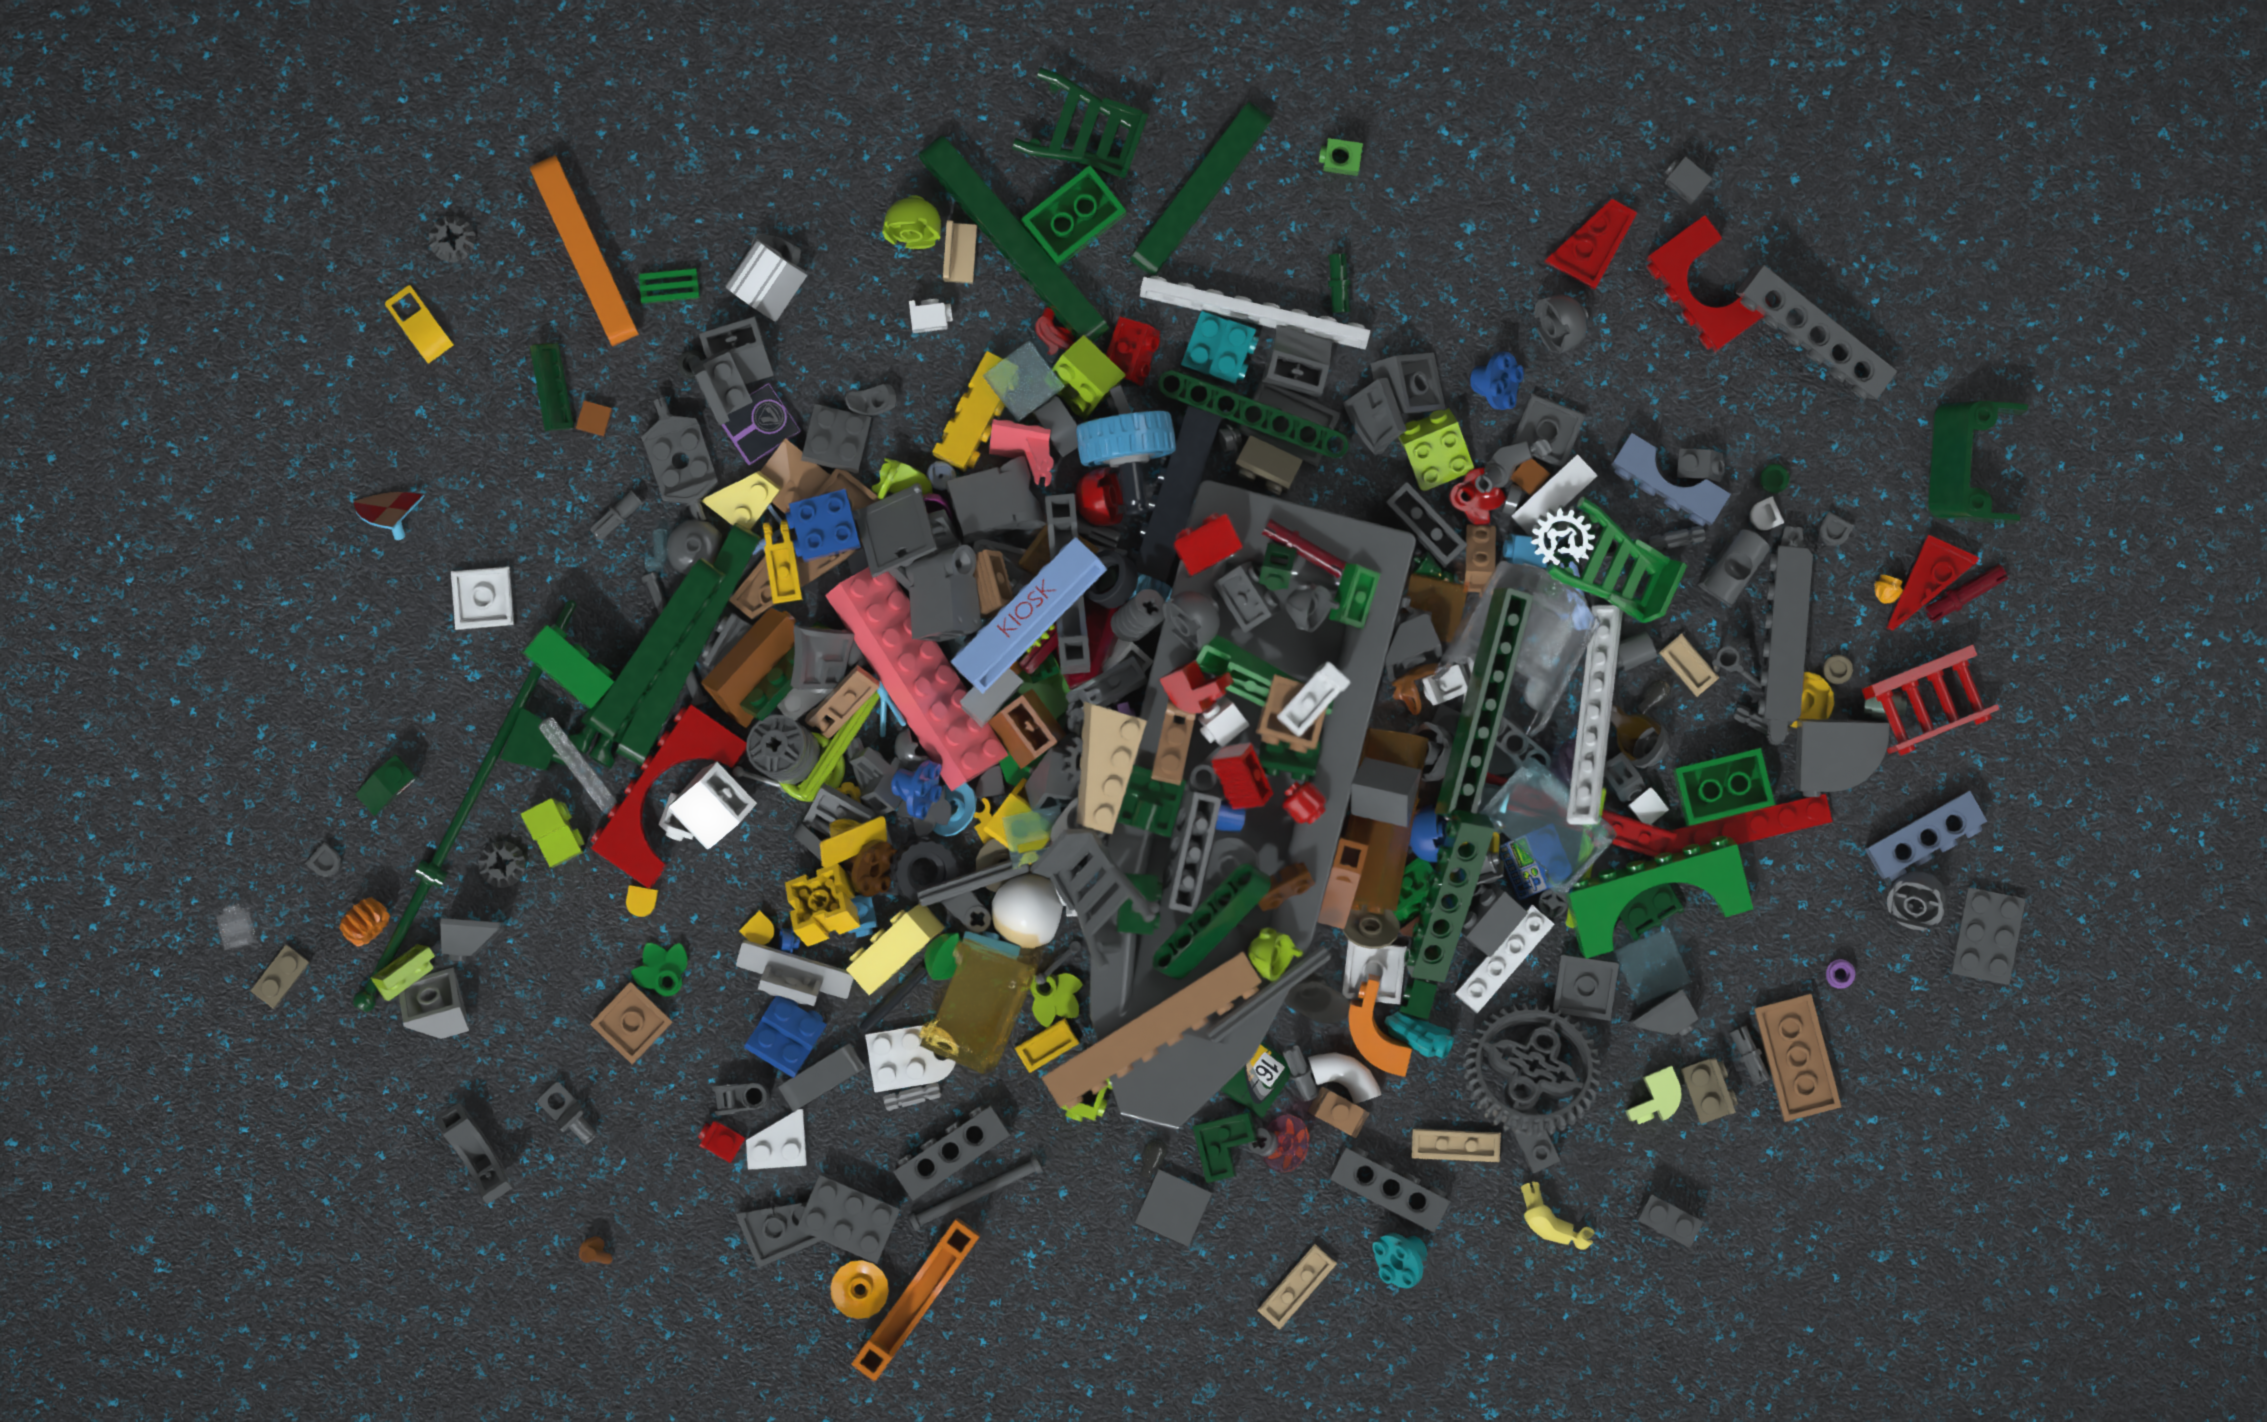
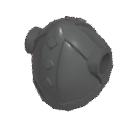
M1306 579L1298 581V588L1294 589L1285 600L1286 610L1296 623V627L1310 633L1320 626L1331 608L1334 610L1339 608V603L1332 600L1330 593L1325 587L1315 585L1313 581Z

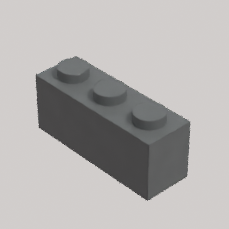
M1408 482L1386 501L1385 506L1430 551L1444 568L1467 547V544Z

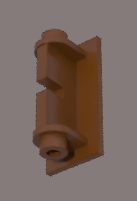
M1295 862L1280 870L1279 873L1283 879L1280 882H1277L1274 874L1270 876V890L1258 902L1262 911L1274 909L1280 906L1284 900L1294 895H1301L1311 886L1315 885L1304 862L1299 864Z

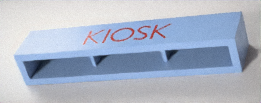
M1075 537L1070 543L1065 544L1061 548L1059 554L1050 563L1040 569L1039 574L1029 584L1020 589L1018 595L1008 605L1003 606L999 610L997 616L987 626L982 627L978 631L976 637L966 647L961 648L957 652L956 657L951 663L983 694L1107 570L1097 556Z

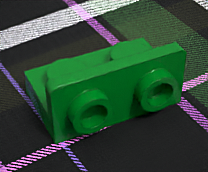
M1419 857L1376 888L1377 893L1394 913L1400 924L1411 921L1420 914L1422 899L1427 897L1429 892L1430 874L1432 871H1435L1428 861L1422 860Z

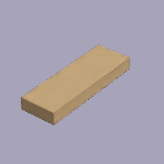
M1413 1129L1411 1158L1500 1162L1501 1133Z
M1314 1244L1257 1311L1280 1330L1337 1263Z

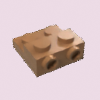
M1274 675L1266 703L1262 708L1256 733L1262 735L1261 741L1278 745L1279 740L1290 743L1289 749L1306 753L1307 748L1316 749L1327 707L1303 734L1298 737L1277 716L1305 684Z

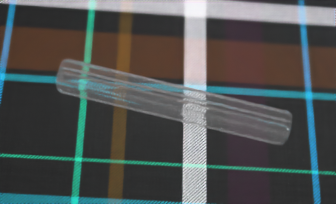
M549 717L542 721L539 725L540 731L603 813H609L617 801L555 720Z

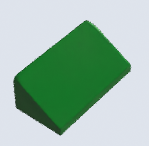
M1347 563L1334 601L1339 603V608L1331 609L1329 619L1363 629L1381 573L1356 564Z

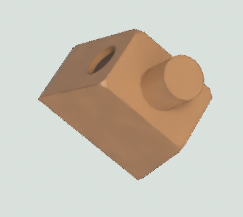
M1322 1086L1319 1089L1318 1096L1314 1098L1307 1111L1354 1138H1357L1370 1114L1368 1111Z

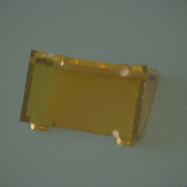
M964 938L963 942L959 941L954 949L953 957L956 958L955 964L958 966L937 1017L932 1019L930 1023L925 1022L920 1031L919 1038L922 1039L920 1046L985 1074L993 1072L1000 1062L1036 975L1038 965L973 939Z

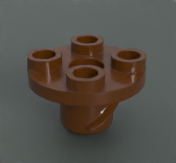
M878 839L868 843L858 855L844 860L843 865L846 873L851 877L854 890L866 897L888 891L891 885L890 863H892V857L898 850L893 848L890 843Z

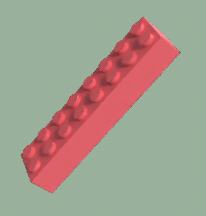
M869 567L842 581L825 595L847 630L854 634L853 639L931 761L941 764L940 775L951 792L994 767L1009 755L988 722L981 728L961 708L962 705L959 702L968 691L937 642L912 639L910 600L897 580L889 572L873 578Z

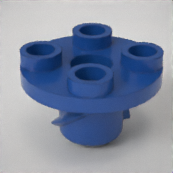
M1499 351L1491 357L1487 366L1479 365L1473 369L1470 377L1471 387L1474 392L1485 396L1492 408L1497 410L1513 409L1517 402L1516 395L1519 383L1524 377V370L1521 365H1517L1516 359L1511 353Z
M926 760L920 764L916 772L900 768L894 774L891 782V791L894 795L900 796L907 802V812L910 816L922 820L925 819L932 802L937 803L942 793V786L938 785L942 768L941 764Z

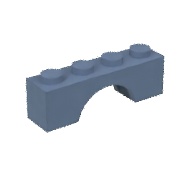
M1631 433L1611 464L1616 468L1614 472L1627 481L1630 478L1641 483L1639 488L1651 496H1654L1655 493L1665 498L1664 504L1673 510L1679 511L1681 508L1690 514L1688 518L1697 525L1703 527L1707 524L1711 526L1731 494L1707 479L1695 486L1684 488L1668 483L1663 479L1656 467V447Z

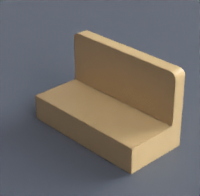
M947 220L943 269L944 282L973 284L977 225L953 223V220Z

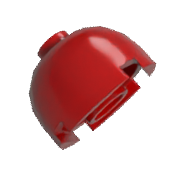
M1110 467L1086 473L1080 478L1074 494L1076 511H1079L1082 518L1088 523L1095 526L1119 524L1123 518V513H1118V504H1123L1121 486L1116 474H1109Z

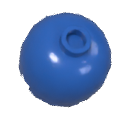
M1437 803L1421 807L1412 814L1409 827L1404 830L1406 845L1408 847L1411 846L1414 854L1420 859L1428 862H1438L1437 854L1439 847L1444 845L1446 839V819H1444V816L1434 814Z

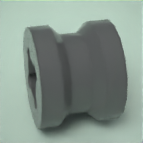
M1556 888L1543 891L1537 900L1539 911L1549 918L1562 915L1568 905L1565 894Z

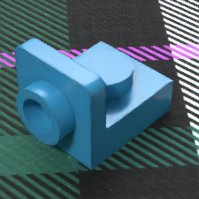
M855 896V898L850 900L858 909L861 927L848 932L849 934L855 933L856 938L873 934L872 928L878 927L872 897Z

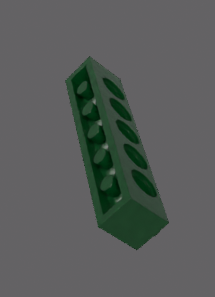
M1455 810L1452 820L1450 819L1447 822L1446 839L1444 845L1439 847L1437 854L1438 864L1436 870L1430 874L1429 892L1427 897L1422 899L1420 907L1421 916L1419 922L1414 924L1412 930L1413 941L1411 947L1406 949L1404 955V964L1407 966L1411 977L1445 982L1495 830L1488 815ZM1469 842L1467 845L1459 847L1462 843ZM1460 868L1458 871L1451 873L1453 869ZM1446 894H1451L1449 897L1443 898ZM1443 919L1440 923L1434 924L1437 920ZM1430 945H1435L1430 949H1426Z

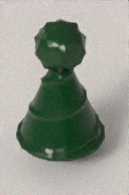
M1426 550L1421 557L1417 555L1413 557V560L1416 562L1413 574L1438 577L1440 583L1444 586H1451L1455 580L1453 573L1450 571L1443 572L1429 550Z

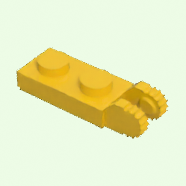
M781 520L780 528L784 543L773 544V531L770 522L763 523L766 542L764 550L773 604L802 600L793 541H791L787 520Z

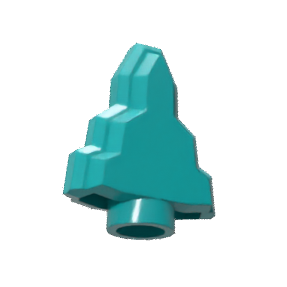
M1399 1011L1385 1019L1384 1023L1388 1027L1389 1034L1406 1042L1409 1047L1419 1051L1420 1054L1426 1057L1438 1056L1445 1059L1452 1049L1454 1037H1451V1031L1444 1027L1418 1020Z

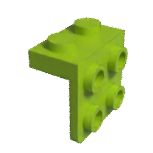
M1449 408L1434 411L1429 417L1422 420L1406 423L1407 431L1398 437L1407 453L1418 486L1422 491H1427L1461 477L1474 469L1459 424Z
M1106 1079L1109 1085L1099 1091L1093 1107L1079 1103L1068 1110L1067 1106L1064 1105L1062 1109L1067 1110L1065 1116L1082 1122L1083 1117L1094 1121L1096 1116L1102 1117L1108 1100L1103 1099L1107 1088L1112 1089L1110 1079Z

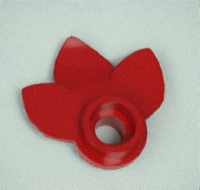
M1477 468L1468 472L1463 482L1456 484L1449 494L1451 505L1456 510L1464 512L1469 522L1480 526L1489 525V510L1500 507L1506 500V495L1498 487H1494L1488 493L1487 491L1482 493L1476 488V478L1484 474L1485 468ZM1462 492H1466L1468 494L1467 502L1462 500Z

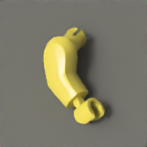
M1532 1182L1533 1188H1531L1530 1183H1526L1521 1187L1527 1207L1524 1213L1525 1220L1530 1228L1540 1237L1569 1245L1570 1240H1573L1575 1246L1582 1250L1588 1248L1593 1243L1592 1240H1588L1595 1234L1593 1229L1584 1227L1578 1233L1573 1232V1224L1556 1218L1551 1209L1544 1205L1538 1182Z

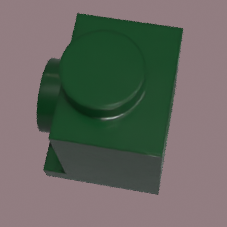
M1267 543L1259 583L1265 584L1270 590L1288 589L1296 549ZM1270 557L1287 559L1288 562L1287 564L1270 561Z
M1414 978L1412 985L1408 983L1406 985L1402 1000L1407 1001L1406 1007L1400 1006L1399 1012L1428 1020L1437 985L1431 984L1432 980Z

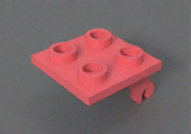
M993 419L989 454L1014 459L1025 456L1035 483L1038 485L1041 477H1045V486L1051 483L1052 475L1049 471L1053 468L1054 463L1053 458L1049 455L1051 430L1044 429L1039 425L1028 426L1017 424L1010 420L1000 421Z

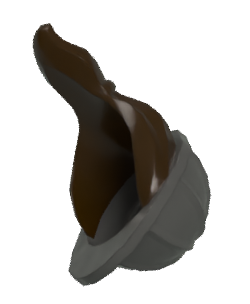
M1612 704L1610 724L1615 726L1618 746L1621 752L1630 760V763L1636 767L1645 768L1647 766H1654L1665 759V755L1669 752V735L1663 723L1645 714L1628 715L1618 705Z

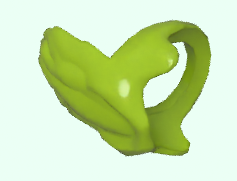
M884 458L887 463L882 465L879 472L880 483L871 488L878 495L877 498L884 499L888 492L895 494L911 487L915 483L921 485L923 495L933 493L932 484L926 475L910 465Z

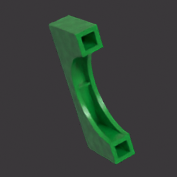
M1727 836L1715 837L1710 840L1709 844L1702 846L1698 844L1685 846L1681 852L1675 854L1670 852L1656 855L1654 860L1633 861L1626 865L1627 868L1617 871L1615 869H1606L1599 872V876L1593 878L1579 877L1573 879L1570 882L1571 884L1563 886L1579 949L1586 959L1614 951L1613 930L1619 914L1636 895L1656 885L1680 882L1700 887L1713 896L1719 911L1725 918L1753 910L1738 845L1731 837L1727 838Z

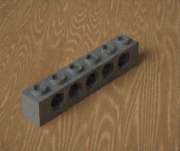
M1756 265L1736 291V294L1742 298L1740 301L1742 305L1753 312L1758 310L1764 315L1762 320L1773 329L1779 327L1786 333L1785 338L1796 347L1802 345L1809 351L1807 356L1819 365L1822 362L1831 368L1829 373L1840 382L1846 380L1853 386L1851 391L1861 399H1877L1897 373V370L1765 265ZM1769 291H1772L1775 295V303L1771 307L1765 302V296ZM1791 309H1794L1798 315L1797 321L1793 325L1789 323L1787 318ZM1813 327H1817L1820 332V337L1816 342H1813L1810 338V331ZM1836 344L1842 349V355L1838 360L1832 356V349ZM1858 362H1861L1864 366V372L1858 378L1854 373V367Z

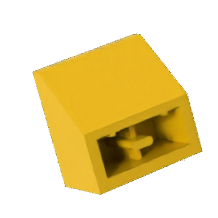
M1022 778L983 830L1030 865L1050 841L1052 827L1059 816L1031 811L1025 788L1027 780Z

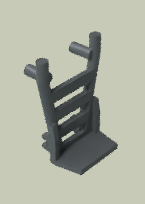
M1093 828L1064 830L1030 869L1033 873L1050 878L1069 910H1076L1090 954L1099 970L1104 971L1110 967L1104 954H1119L1121 946L1119 943L1098 941L1096 932L1128 897L1133 901V910L1140 912L1145 922H1150L1156 917L1154 913L1158 912L1159 904L1156 901H1147L1142 893L1118 868L1109 855L1111 850L1104 846L1105 840L1099 838ZM1089 852L1093 858L1080 871L1076 865ZM1103 867L1106 873L1083 897L1081 889ZM1116 882L1120 888L1090 918L1088 911Z

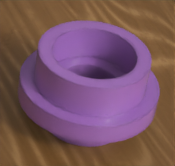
M1834 960L1826 969V979L1835 988H1846L1855 979V969L1846 960ZM1838 968L1845 971V977L1841 980L1835 976V971Z

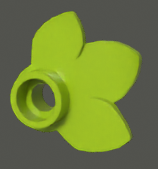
M1069 973L1057 976L1050 974L1046 981L1050 983L1051 989L1047 993L1040 991V984L1035 981L1036 976L1033 978L1030 986L1031 993L1035 997L1032 1010L1036 1019L1043 1026L1049 1027L1055 1015L1065 1018H1076L1079 1016V1005L1073 994L1083 984L1077 977Z

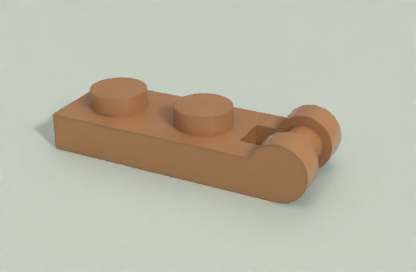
M857 665L816 708L808 713L805 722L811 727L816 726L819 728L821 734L826 738H831L880 687V681ZM828 715L832 720H826L824 717Z
M1170 699L1167 704L1151 779L1180 785L1196 713H1188L1179 709ZM1174 715L1184 717V725L1174 723Z

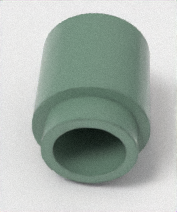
M1893 691L1894 696L1891 697L1899 716H1905L1907 698H1901L1902 692ZM1876 697L1868 700L1865 699L1864 715H1871L1873 719L1888 720L1881 701L1878 702Z

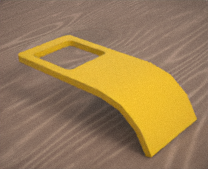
M411 286L405 287L385 302L388 310L427 363H430L454 345ZM408 293H411L421 307V310L403 322L392 308V305Z

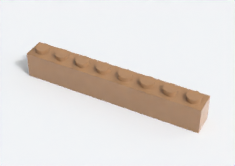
M1242 952L1043 1076L1042 1080L1059 1107L1061 1108L1066 1105L1069 1110L1084 1101L1081 1095L1091 1089L1093 1094L1108 1086L1109 1084L1106 1079L1112 1075L1117 1074L1118 1078L1132 1071L1134 1068L1131 1064L1136 1060L1142 1058L1143 1062H1146L1159 1054L1156 1048L1167 1042L1170 1047L1183 1039L1184 1036L1181 1032L1192 1027L1196 1031L1209 1022L1207 1019L1208 1015L1215 1011L1221 1015L1234 1007L1232 1000L1240 995L1247 999L1260 991L1257 985L1262 981Z

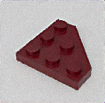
M1114 585L1101 591L1100 594L1108 592ZM1089 598L1084 600L1090 672L1063 674L1070 691L1103 673L1102 669L1107 657L1111 656L1118 637L1111 628V618L1123 605L1116 608H1104ZM1057 645L1052 653L1060 668L1059 648Z

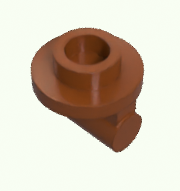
M594 1236L582 1242L579 1258L583 1262L595 1261L610 1264L612 1261V1255L603 1250L604 1240L601 1237Z

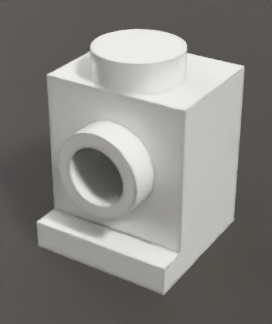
M928 299L921 301L920 306H916L915 300L909 301L913 333L948 329L947 322L953 321L951 304L939 303L938 299Z

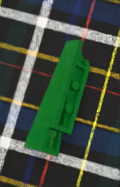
M1217 634L1210 643L1198 651L1195 658L1200 670L1216 676L1229 672L1234 683L1225 689L1262 707L1266 703L1274 675L1303 683ZM1334 700L1327 705L1326 715L1331 714Z

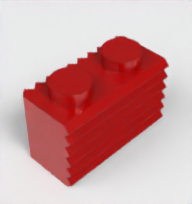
M1251 742L1224 746L1212 759L1213 770L1215 774L1219 775L1218 779H1221L1225 797L1230 800L1232 809L1264 806L1274 794Z

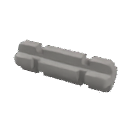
M931 1083L924 1088L920 1086L900 1091L897 1095L895 1093L885 1095L883 1100L885 1108L890 1111L899 1108L898 1106L901 1105L905 1107L925 1102V1099L928 1098L929 1100L939 1098L941 1092L938 1083Z

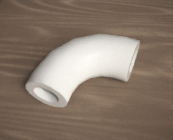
M1336 1052L1308 1057L1317 1085L1326 1082L1342 1084L1348 1089L1354 1104L1382 1095L1371 1071L1354 1057Z

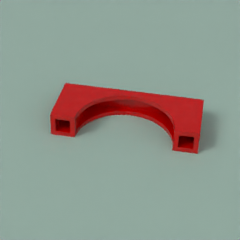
M690 705L688 709L683 707L674 719L677 725L671 733L669 731L664 733L657 744L661 748L655 757L649 755L643 763L641 770L644 773L638 781L633 779L624 791L628 796L621 805L619 803L614 805L607 816L611 819L605 829L599 827L591 839V842L594 843L591 848L593 851L649 889L653 887L667 867V864L650 847L643 828V807L653 783L669 768L689 760H714L734 769L746 752L747 743L693 705Z

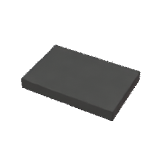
M1261 380L1252 398L1331 429H1335L1341 415L1339 412L1292 391L1261 382ZM1257 406L1249 407L1246 412L1247 419L1253 423L1258 422L1262 417L1260 408ZM1278 416L1273 424L1275 430L1279 433L1287 431L1289 428L1288 419L1284 416ZM1243 424L1238 429L1241 434L1248 437L1251 435L1315 467L1318 466L1323 455ZM1306 426L1302 429L1301 438L1304 442L1312 443L1316 439L1317 434L1313 427Z

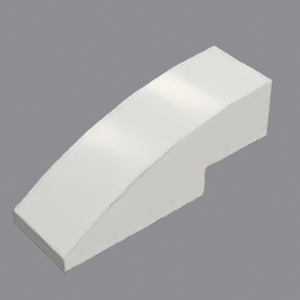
M1577 454L1511 517L1528 535L1534 536L1535 533L1532 532L1534 525H1539L1537 521L1540 515L1547 518V509L1551 508L1556 513L1558 512L1559 505H1562L1564 508L1597 475Z

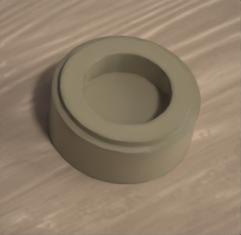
M1833 655L1823 665L1824 677L1833 684H1842L1848 681L1853 673L1851 661L1843 655Z

